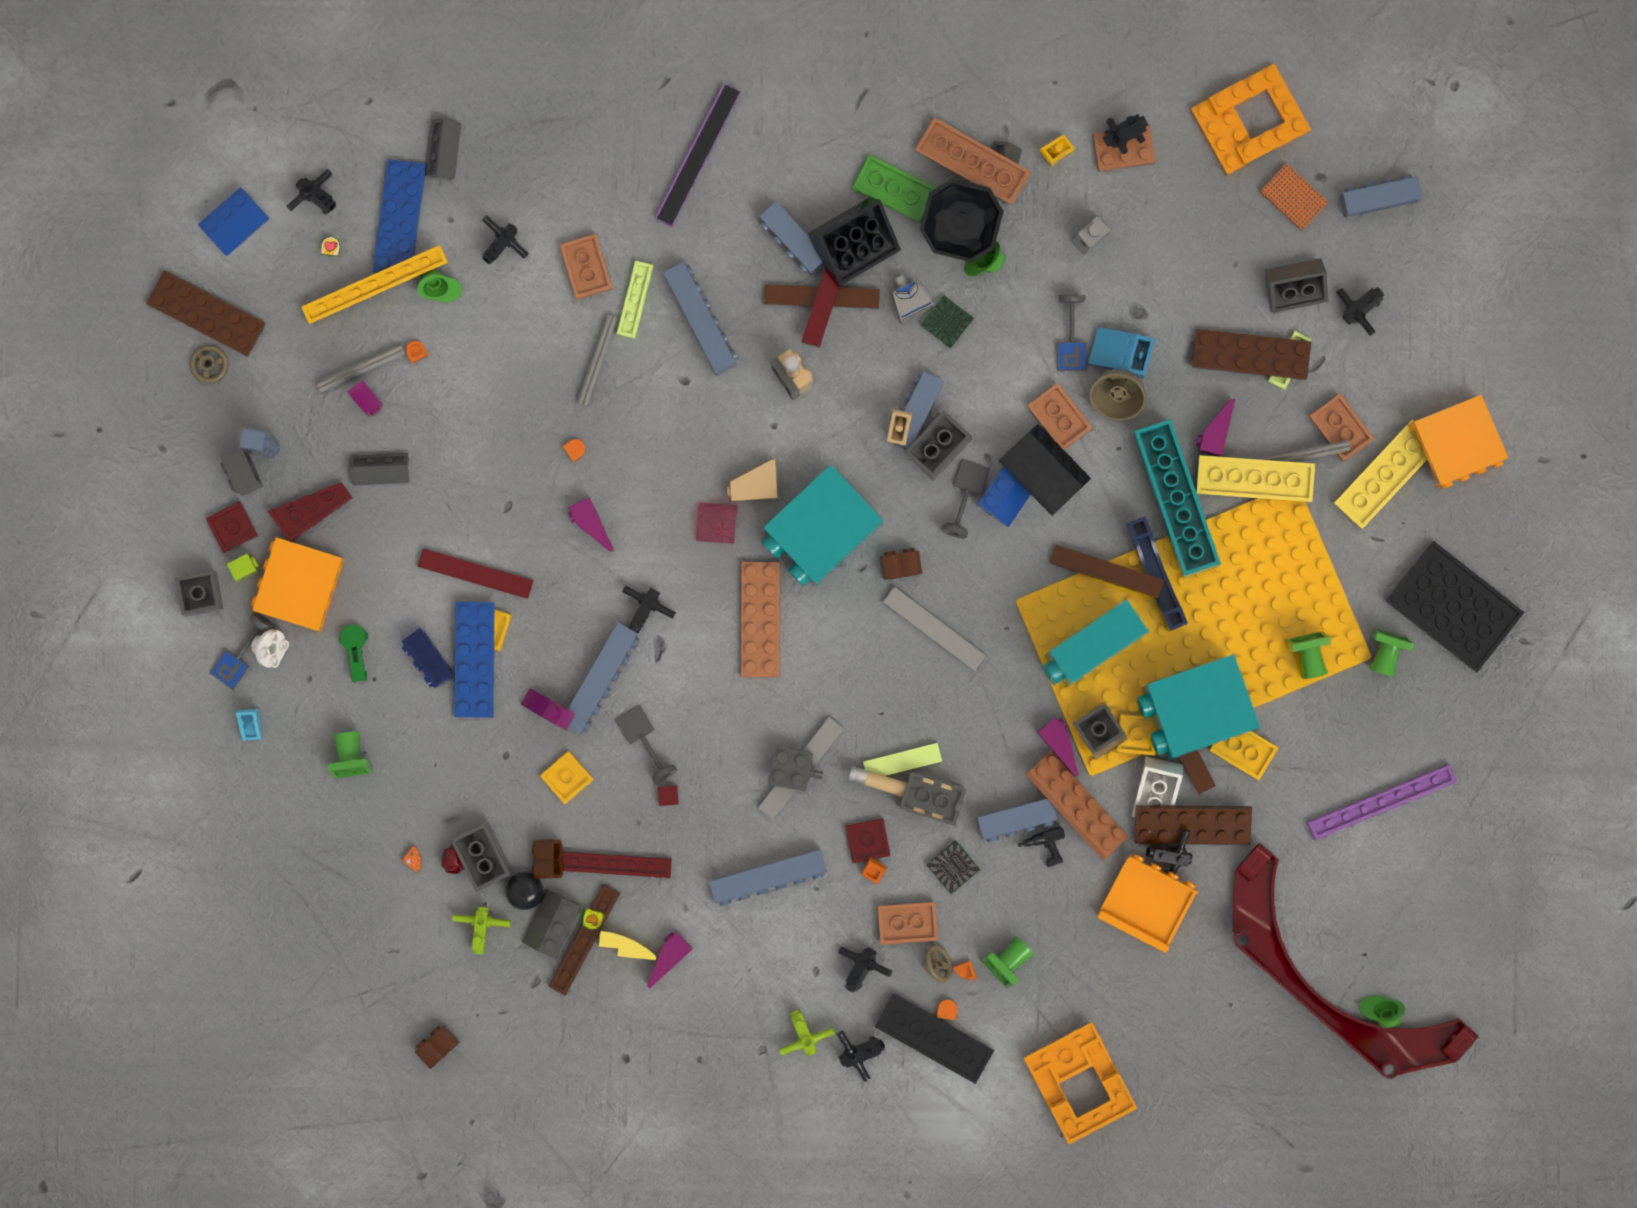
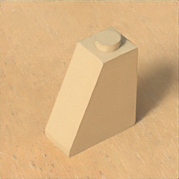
M770 460L730 481L731 486H727V497L731 498L732 502L778 500L775 460Z

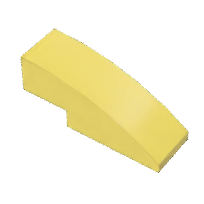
M603 930L600 932L599 946L618 948L617 956L650 960L657 959V955L634 939L615 932Z

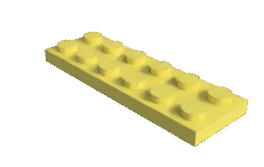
M1411 420L1333 503L1360 529H1363L1427 460L1416 431L1411 432L1408 426L1415 422L1414 420Z
M1199 455L1197 494L1312 502L1315 463Z

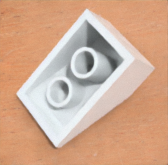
M1145 757L1132 817H1135L1136 805H1175L1183 777L1182 764Z

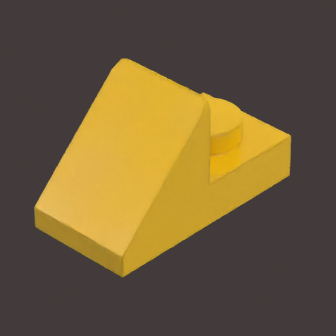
M1063 134L1042 147L1039 151L1050 166L1054 167L1061 159L1072 153L1075 148Z

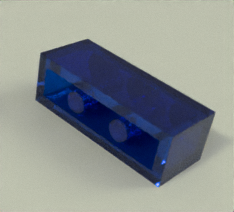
M419 628L402 640L404 644L402 649L407 656L411 655L414 658V666L419 672L421 670L426 675L424 680L430 688L433 686L437 689L455 676L422 628Z

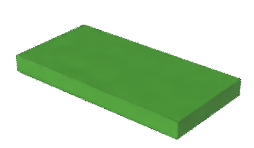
M868 155L852 190L870 198L880 199L883 205L920 223L924 215L929 192L936 187Z

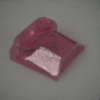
M699 503L696 541L734 544L738 506Z

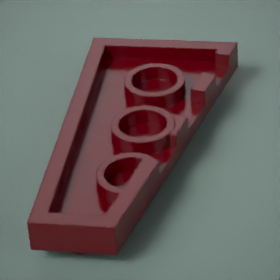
M340 482L311 495L304 496L301 499L286 503L278 508L268 510V513L287 540L292 542L353 498L343 483Z

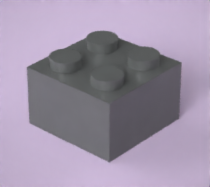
M240 448L221 457L223 462L220 465L223 472L229 475L230 480H228V484L232 491L243 496L263 487L250 454Z
M212 570L175 578L182 616L187 617L224 609L216 571Z
M1106 703L1073 723L1095 759L1128 740V737Z

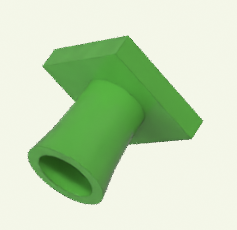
M1373 628L1371 635L1375 640L1380 641V645L1369 669L1395 677L1401 648L1412 651L1414 643L1411 639Z
M1321 631L1285 639L1287 648L1292 652L1299 651L1302 679L1316 678L1328 674L1320 646L1331 644L1330 636Z
M342 732L333 735L339 762L328 764V772L335 779L373 773L370 762L366 758L360 759L359 732Z
M1015 936L998 957L991 952L980 961L1006 988H1009L1019 981L1013 972L1034 955L1030 948Z

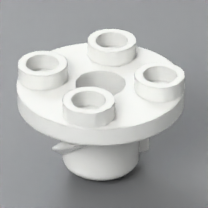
M270 629L263 633V635L256 636L252 641L251 647L260 665L276 668L288 649L289 642L281 631Z

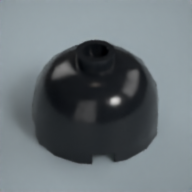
M519 872L513 875L507 882L505 888L506 898L514 908L530 910L542 901L544 886L541 879L534 878L533 873Z

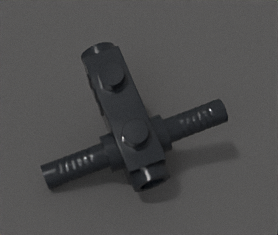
M1139 114L1127 117L1124 122L1116 125L1113 118H1108L1109 130L1104 132L1106 136L1103 139L1107 147L1112 146L1113 149L1117 147L1121 154H1126L1128 152L1126 147L1127 141L1136 137L1138 143H1143L1145 137L1142 133L1147 131L1146 127L1149 125L1144 115L1140 117Z
M327 169L315 180L310 181L306 177L299 179L296 183L299 195L287 204L286 207L292 211L302 201L307 200L321 208L323 214L333 211L336 207V202L333 201L331 195L320 188V185L332 176V173Z
M487 215L483 217L481 221L493 230L496 236L482 254V259L487 264L495 261L506 246L514 249L523 259L528 256L529 253L514 238L518 230L513 224L509 223L503 228L502 226L499 227Z
M1379 287L1372 288L1355 302L1350 299L1343 288L1339 289L1336 293L1345 303L1347 309L1343 312L1342 318L1348 325L1351 323L1355 324L1356 322L1360 323L1368 335L1372 336L1376 331L1367 321L1366 314L1374 307L1380 305L1385 294Z
M626 585L622 590L623 593L638 600V603L641 604L629 626V629L638 634L646 623L651 611L655 612L657 610L671 619L676 614L675 611L660 604V601H658L660 592L652 588L649 589L647 594H641Z
M1188 829L1182 830L1179 843L1175 847L1151 844L1146 848V857H1150L1154 861L1169 863L1171 865L1169 871L1176 874L1181 865L1188 866L1192 862V853H1188L1185 848L1190 831Z
M844 947L839 949V954L854 960L855 963L845 980L846 984L844 987L850 992L858 991L862 987V982L869 971L875 970L887 977H890L892 974L891 969L877 963L875 958L877 952L872 948L867 947L863 949L862 953L858 954Z
M839 1031L837 1036L845 1048L843 1055L839 1056L841 1065L843 1067L846 1066V1068L853 1066L858 1070L864 1082L869 1081L871 1077L862 1063L881 1055V1051L885 1050L884 1042L876 1037H870L869 1041L858 1046L851 1045L844 1031Z

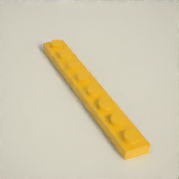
M440 244L303 305L301 308L308 323L311 324L448 263L447 257Z

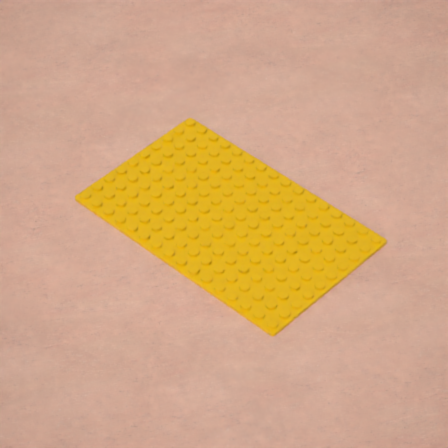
M1257 498L1207 519L1206 522L1221 564L1217 568L1182 579L1168 536L1155 541L1168 579L1188 622L1187 625L1172 631H1167L1155 598L1080 573L1017 599L1016 604L1042 665L1048 662L1045 654L1125 600L1130 602L1149 630L1144 636L1071 685L1066 687L1062 681L1053 685L1049 680L1089 775H1096L1141 755L1117 753V747H1115L1103 756L1095 759L1073 723L1106 703L1118 723L1119 714L1142 716L1137 703V697L1144 694L1142 687L1149 683L1234 654L1253 708L1371 658V653L1306 502ZM1136 550L1108 561L1144 573ZM1323 631L1330 636L1331 644L1320 646L1328 674L1316 678L1302 679L1299 651L1292 652L1287 648L1285 639Z

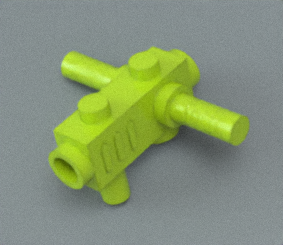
M477 907L476 914H472V916L453 914L452 922L471 923V926H474L472 953L484 954L487 927L499 926L510 928L511 920L492 918V916H489V908Z
M797 1009L789 1014L799 1039L790 1045L780 1048L779 1051L781 1056L795 1050L800 1049L801 1051L804 1049L806 1056L817 1053L815 1044H818V1041L834 1035V1029L831 1027L819 1033L810 1034L801 1010Z

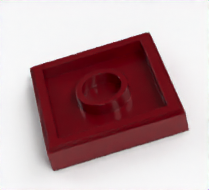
M241 501L206 518L223 553L258 536Z
M883 818L846 825L853 863L868 861L870 858L878 859L891 856Z

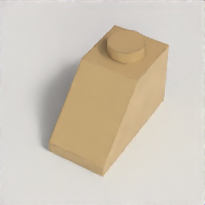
M893 409L887 442L906 445L912 413Z

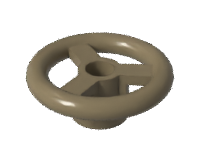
M207 345L194 352L190 361V368L195 378L199 381L214 383L222 379L226 374L228 359L220 348ZM213 351L221 358L214 359L209 355H204L203 352ZM197 358L200 359V367L204 370L203 376L197 371ZM207 361H211L210 367H206ZM223 364L220 373L209 378L211 370L215 366Z
M939 945L930 946L925 955V970L936 981L946 982L952 975L951 959L943 947ZM938 952L942 954L945 962L939 957ZM942 968L946 970V974L943 977L938 975L939 970Z

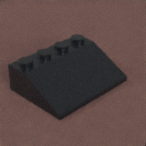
M870 197L808 233L815 251L838 286L845 284L901 251L881 200Z
M1039 424L1032 428L998 460L1051 516L1091 479Z

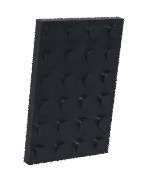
M1432 541L1386 600L1389 605L1476 673H1478L1525 613L1435 541Z

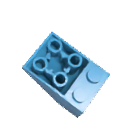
M1098 327L1088 364L1109 370H1128L1143 379L1147 372L1155 339L1134 333Z

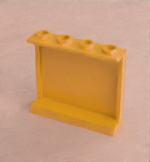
M1482 394L1408 425L1411 432L1416 431L1438 483L1434 486L1435 488L1442 486V489L1448 488L1453 485L1452 481L1457 479L1459 482L1465 481L1470 478L1469 474L1474 472L1476 476L1487 471L1486 467L1491 465L1493 469L1504 464L1503 460L1508 458Z
M276 537L269 547L270 557L264 562L263 570H265L263 578L260 577L257 588H259L257 596L253 597L251 603L252 611L321 632L344 559Z
M1136 853L1134 855L1129 854L1104 900L1097 918L1167 953L1170 942L1195 895L1198 894L1197 885L1188 880L1186 882L1179 880V876L1171 871L1167 874L1161 870V866L1153 862L1151 865L1144 862L1145 858Z

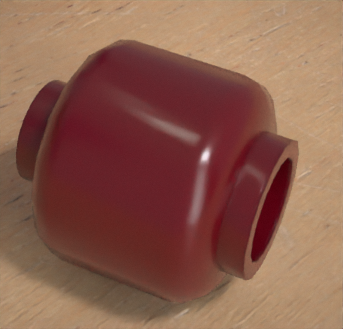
M450 845V848H446L442 852L441 867L445 869L446 873L460 874L464 867L453 845Z

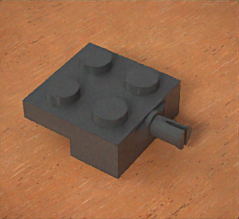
M775 746L768 784L806 792L810 777L822 779V776L815 775V773L823 775V771L812 769V753Z

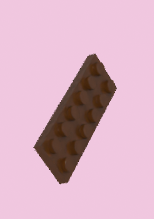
M163 271L146 303L148 306L249 357L266 325L265 322L166 271Z
M1197 329L1192 368L1307 380L1311 342Z
M1136 805L1135 844H1178L1182 830L1188 829L1190 834L1186 844L1250 845L1252 807Z

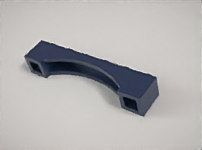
M1146 516L1127 523V530L1144 573L1165 580L1159 599L1155 598L1167 631L1169 632L1187 625V619L1162 564Z

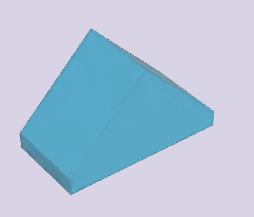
M236 710L242 741L262 739L260 710Z

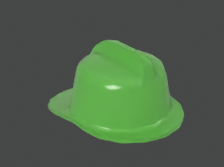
M996 241L993 250L971 263L965 262L964 272L966 275L973 277L983 272L994 273L998 271L1007 259L1006 255L1001 251L1000 244Z
M430 270L425 274H421V280L417 286L418 294L421 297L439 302H452L458 299L462 293L461 284L456 279L444 276L438 270Z
M1367 996L1359 1004L1360 1012L1365 1017L1375 1020L1383 1028L1399 1026L1401 1017L1405 1013L1404 1004L1400 1001L1382 996Z

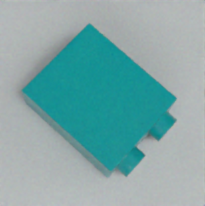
M830 465L763 527L768 536L761 542L775 558H778L785 552L794 562L788 571L802 586L810 580L817 586L883 524L884 520L839 472Z
M1125 600L1045 654L1048 662L1041 666V668L1053 685L1062 681L1067 687L1144 636L1149 630L1130 602Z
M1234 654L1149 683L1142 687L1144 694L1137 697V703L1143 718L1152 716L1157 731L1150 733L1152 746L1157 755L1165 753L1167 760L1260 728Z

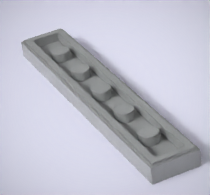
M896 587L891 590L883 601L884 604L973 671L978 668L986 657L985 654Z
M830 717L802 751L813 754L812 769L844 730ZM774 786L758 808L771 819H774L796 790Z

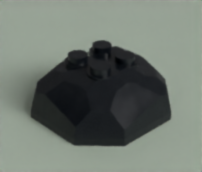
M952 178L929 192L920 231L933 253L971 263L994 249L1004 210L990 187Z

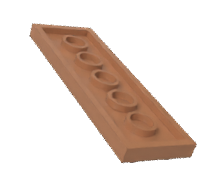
M935 117L915 149L916 152L967 181L990 187L997 198L1011 206L1032 174L1028 169Z
M741 562V677H780V562Z
M1052 751L1048 752L1026 773L1027 777L1102 860H1105L1128 837Z

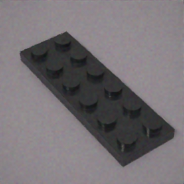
M894 993L874 1026L974 1084L977 1083L995 1051Z

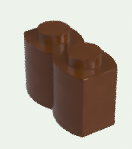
M914 548L903 549V553L895 554V551L885 552L884 556L880 557L884 580L922 574L919 551H914Z
M561 839L534 840L532 846L534 857L532 872L534 878H562L563 863L561 858L563 847Z
M438 1025L430 1033L432 1035L427 1041L423 1039L416 1045L418 1050L415 1053L429 1069H432L460 1043L445 1025L441 1028Z

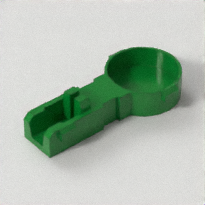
M354 624L346 626L341 631L339 642L348 650L351 679L353 683H356L358 681H367L366 677H368L367 671H365L364 659L362 658V648L367 642L368 633L360 626Z

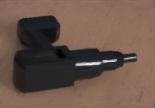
M1061 826L1032 835L1031 838L1025 839L1022 843L1018 844V847L1044 844L1045 848L1050 849L1052 855L1051 858L1046 860L1047 867L1063 863V860L1054 841L1064 839L1065 832Z

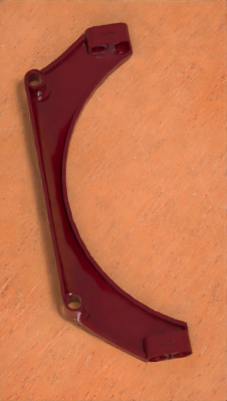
M1258 843L1235 871L1232 913L1233 944L1385 1078L1392 1079L1409 1072L1451 1064L1453 1062L1456 1063L1478 1038V1035L1459 1018L1426 1027L1383 1028L1379 1025L1357 1019L1334 1007L1306 982L1288 955L1277 924L1274 885L1279 859L1261 843ZM1244 934L1247 942L1244 945H1239L1237 938ZM1391 1064L1393 1071L1387 1075L1384 1072V1068L1386 1065Z

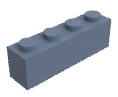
M1412 175L1402 176L1398 181L1387 179L1382 181L1380 185H1375L1374 183L1365 184L1362 189L1356 190V187L1347 188L1340 195L1345 218L1416 203L1423 199L1418 176L1412 177Z
M774 202L759 216L760 226L766 232L770 230L774 235L772 237L779 246L782 244L787 249L785 251L792 260L795 258L800 263L798 267L805 274L808 272L812 275L824 264L815 251L810 237L777 202Z
M925 371L922 375L918 374L914 382L916 388L914 392H909L905 400L908 402L906 408H901L900 410L912 413L906 445L894 444L906 450L913 444L944 384L943 380Z
M243 428L240 448L252 455L275 459V455H278L280 450V444H278L277 439L266 432Z
M1047 798L976 817L982 840L987 839V842L999 840L998 836L1003 834L1006 837L1017 835L1016 831L1024 829V832L1036 830V825L1043 824V827L1054 825L1055 820H1058L1054 805Z

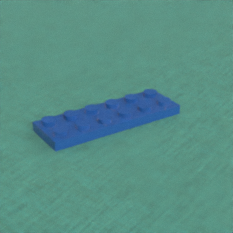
M391 159L387 161L373 273L380 272L414 256L426 164Z
M456 602L454 717L493 718L495 602Z

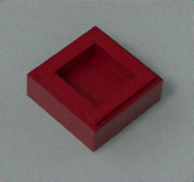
M677 785L658 787L659 806L679 804Z

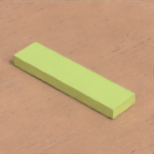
M635 260L617 335L636 339L654 265Z
M938 743L864 761L863 764L867 771L888 776L942 762Z

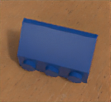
M240 187L202 220L198 226L228 256L266 223L269 218Z
M1003 466L977 506L1009 527L1031 494Z

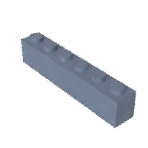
M684 262L664 271L663 274L716 376L737 366L735 360L738 358L734 350H729L726 344L729 341L724 332L720 333L718 329L720 323L717 317L711 316L709 310L712 308L707 298L703 300L700 293L703 291L698 282L694 283L691 277L694 275L689 265L685 266Z
M619 622L617 623L568 710L575 713L568 726L569 728L580 734L583 731H588L592 724L589 720L592 715H597L601 708V705H599L601 699L607 698L611 691L608 687L612 681L616 682L621 673L618 671L620 666L626 665L630 658L628 655L630 649H635L640 640L637 638L638 633Z
M820 849L709 881L715 904L720 903V906L730 904L731 899L738 898L741 901L750 898L749 894L757 892V896L768 893V889L772 887L779 890L786 888V883L794 881V885L806 882L805 878L812 876L813 880L824 877L823 873L827 872Z

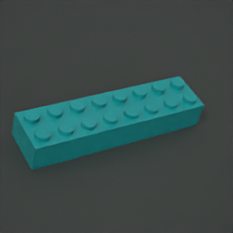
M1171 419L1134 431L1133 436L1182 579L1219 567L1221 562Z

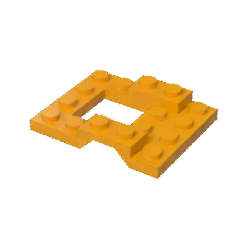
M1275 64L1243 81L1241 80L1190 109L1227 176L1262 155L1276 150L1311 131ZM1267 91L1284 123L1251 139L1234 107Z
M1092 1022L1024 1057L1068 1144L1138 1109ZM1093 1066L1111 1100L1076 1117L1059 1083Z

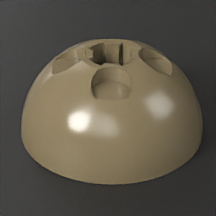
M1112 369L1096 378L1091 386L1089 398L1093 408L1103 417L1115 421H1125L1138 416L1143 411L1147 395L1142 381L1134 373L1124 369Z

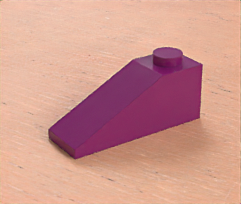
M363 380L347 391L367 416H374L382 410L380 408L383 406L382 402Z
M1231 399L1202 432V435H1198L1196 446L1199 447L1198 452L1215 456L1222 455L1235 399Z
M590 497L570 506L568 516L571 522H576L577 526L609 552H614Z
M531 688L521 703L525 708L564 730H567L575 716L574 712Z
M1055 717L1037 733L1073 776L1076 777L1078 770L1069 733L1066 730L1068 726L1061 718L1058 720Z
M671 932L663 939L666 943L662 946L647 985L649 988L655 985L693 949L679 932L675 934Z

